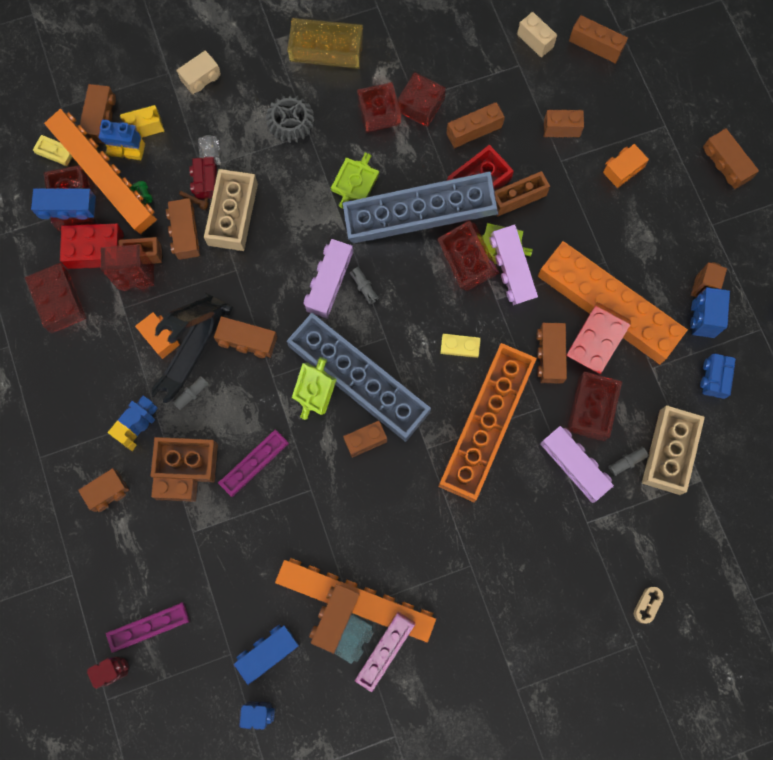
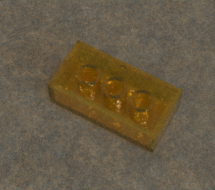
M292 18L287 49L289 61L359 68L363 42V25Z

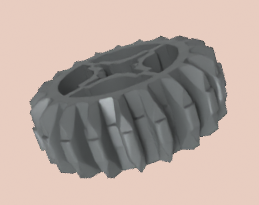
M291 94L289 98H285L283 95L282 100L276 98V104L271 103V108H267V127L270 133L274 134L276 139L281 138L282 142L285 139H288L289 143H291L292 139L298 142L299 137L304 139V134L309 135L310 129H313V110L310 104L306 103L304 98L300 100L298 95L295 98H292ZM300 113L304 115L302 122L299 120ZM278 116L281 117L280 124L276 122Z

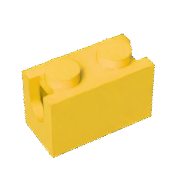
M155 105L120 114L123 123L136 126V131H138L141 138L164 132L161 117Z

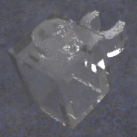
M206 135L198 138L200 158L214 157L216 164H221L217 137Z

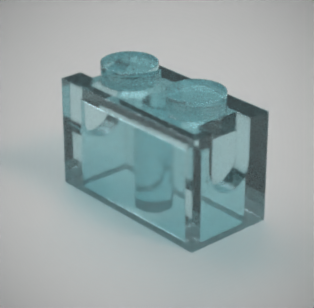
M351 614L334 654L351 664L354 660L358 662L364 652L361 650L364 642L369 643L374 634L371 631L373 627Z

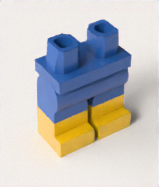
M102 120L99 139L105 143L107 155L122 158L125 156V158L142 160L145 143L138 131H136L135 125Z
M142 396L137 404L132 401L129 404L131 408H128L108 431V434L131 451L137 446L133 442L140 432L148 428L149 423L152 424L155 421L152 415L158 408L145 396Z

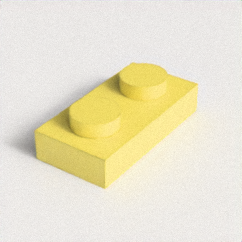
M43 135L40 136L33 149L36 154L68 166L72 158L71 154L60 142Z
M443 334L440 354L478 358L480 338Z

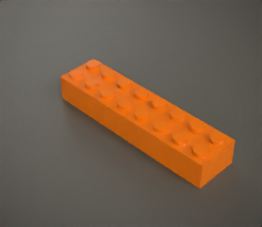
M564 241L551 255L538 274L540 279L589 314L596 302L631 320V325L623 338L658 364L667 359L688 330Z
M500 344L438 487L475 503L537 358L505 344Z

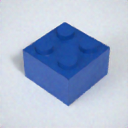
M706 288L693 300L691 310L694 311V314L690 321L692 335L715 338L727 328L729 290Z

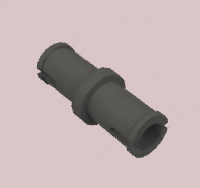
M360 267L353 269L350 275L358 285L357 289L362 291L369 304L376 302L379 296L372 288L371 281L367 280Z
M200 376L191 386L184 388V392L172 403L181 411L192 399L195 400L197 395L209 384Z
M640 447L629 455H623L622 459L609 465L608 468L612 475L617 476V474L628 468H634L635 464L648 458L649 455L644 447Z

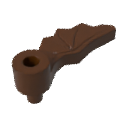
M180 191L179 195L184 199L190 198L192 203L200 204L199 208L207 210L209 205L207 203L208 198L205 197L203 201Z

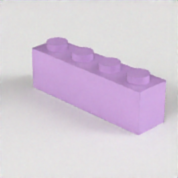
M512 225L493 231L489 240L492 248H495L497 253L495 255L496 263L502 268L501 278L503 283L507 284L509 291L506 293L509 302L515 305L537 298L538 295L516 226Z
M331 239L330 244H326L323 252L325 257L323 261L320 260L317 267V277H313L310 288L312 289L310 295L307 294L304 299L307 312L328 319L351 260L353 246Z
M560 426L545 438L540 445L585 496L594 503L614 486L611 483L612 479L608 474L602 473L599 470L598 463L584 453V447L580 443H575L571 438L572 434L566 428L563 429Z

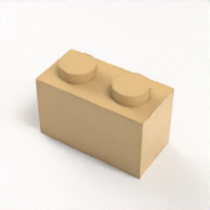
M534 12L529 14L519 24L517 35L540 57H543L554 47L557 34Z
M206 50L177 69L180 80L192 94L201 91L204 86L211 81H215L221 75L218 64Z

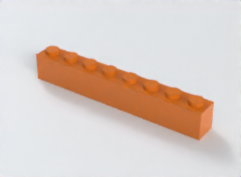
M59 109L44 124L132 228L142 234L157 220L153 215L155 211L149 204L145 205L142 202L144 198L138 191L133 192L130 188L133 185L125 177L121 178L119 175L121 171L114 164L110 165L108 162L110 158L103 151H98V144L92 138L88 139L86 137L87 131L81 125L77 126L74 123L77 121L70 112L66 114L62 109Z
M290 558L289 561H283L275 583L328 603L330 600L327 598L330 588H335L336 584L360 594L352 612L353 614L389 627L397 612H400L415 622V626L409 636L428 643L436 621L432 617L433 613L423 609L421 613L413 610V605L405 602L399 605L394 603L395 598L385 594L381 598L375 595V590L367 587L363 591L356 588L357 583L352 581L340 582L338 581L339 576L327 573L326 576L319 573L320 569L309 565L308 569L300 566L302 562Z

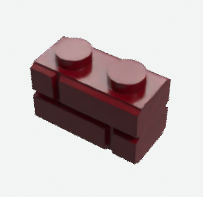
M214 157L193 158L192 166H189L190 176L193 177V182L190 183L191 193H194L199 200L205 199V197L212 199L217 178L216 161Z
M119 656L108 658L88 668L87 673L93 687L97 689L116 682V680L127 676L129 666L125 658Z

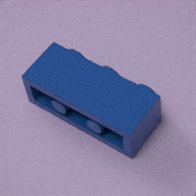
M33 189L31 210L40 219H49L50 217H57L59 219L76 217L82 220L94 218L96 196L91 189Z
M279 624L270 631V637L266 640L262 637L253 644L255 647L249 653L245 650L236 657L238 661L234 663V666L248 685L300 646L287 625L281 627Z

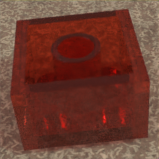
M414 72L397 99V112L428 127L445 100L446 88Z
M392 82L357 90L358 104L366 132L401 125V112Z

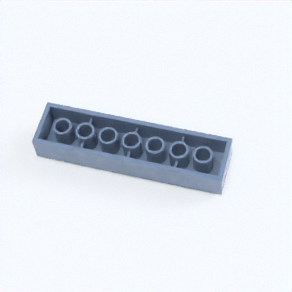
M491 172L343 203L348 239L353 244L498 214Z
M313 313L306 318L287 340L289 348L315 367H317L319 357L327 359L324 371L337 379L335 385L405 442L430 414L431 408Z

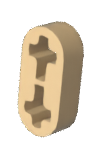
M648 587L644 590L634 610V617L638 622L645 624L652 622L663 601V593L659 588ZM655 591V596L658 598L657 600H652L649 604L651 597L648 594ZM648 606L646 611L649 615L648 618L641 619L640 610L644 611Z

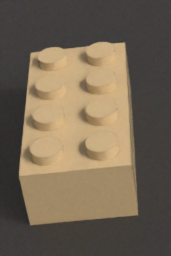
M218 169L204 239L208 246L244 251L258 185L255 174Z
M665 406L660 410L642 484L678 495L687 492L705 417L670 406Z

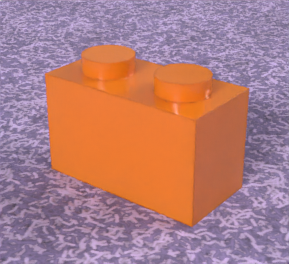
M633 144L631 147H625L621 150L618 157L610 158L605 164L606 168L603 173L618 188L641 171L649 159Z
M152 312L135 327L163 359L180 344L178 341L171 344L167 342L168 337L173 333L168 329L163 330L158 337L155 336L156 326L162 321L163 317L161 315L157 317Z

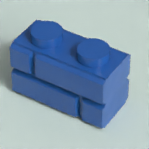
M712 354L708 359H705L703 369L706 370V373L700 384V387L703 388V395L722 399L731 395L735 358Z
M247 702L241 707V728H266L272 721L274 722L275 708H272L271 703L261 702L260 704L258 702Z

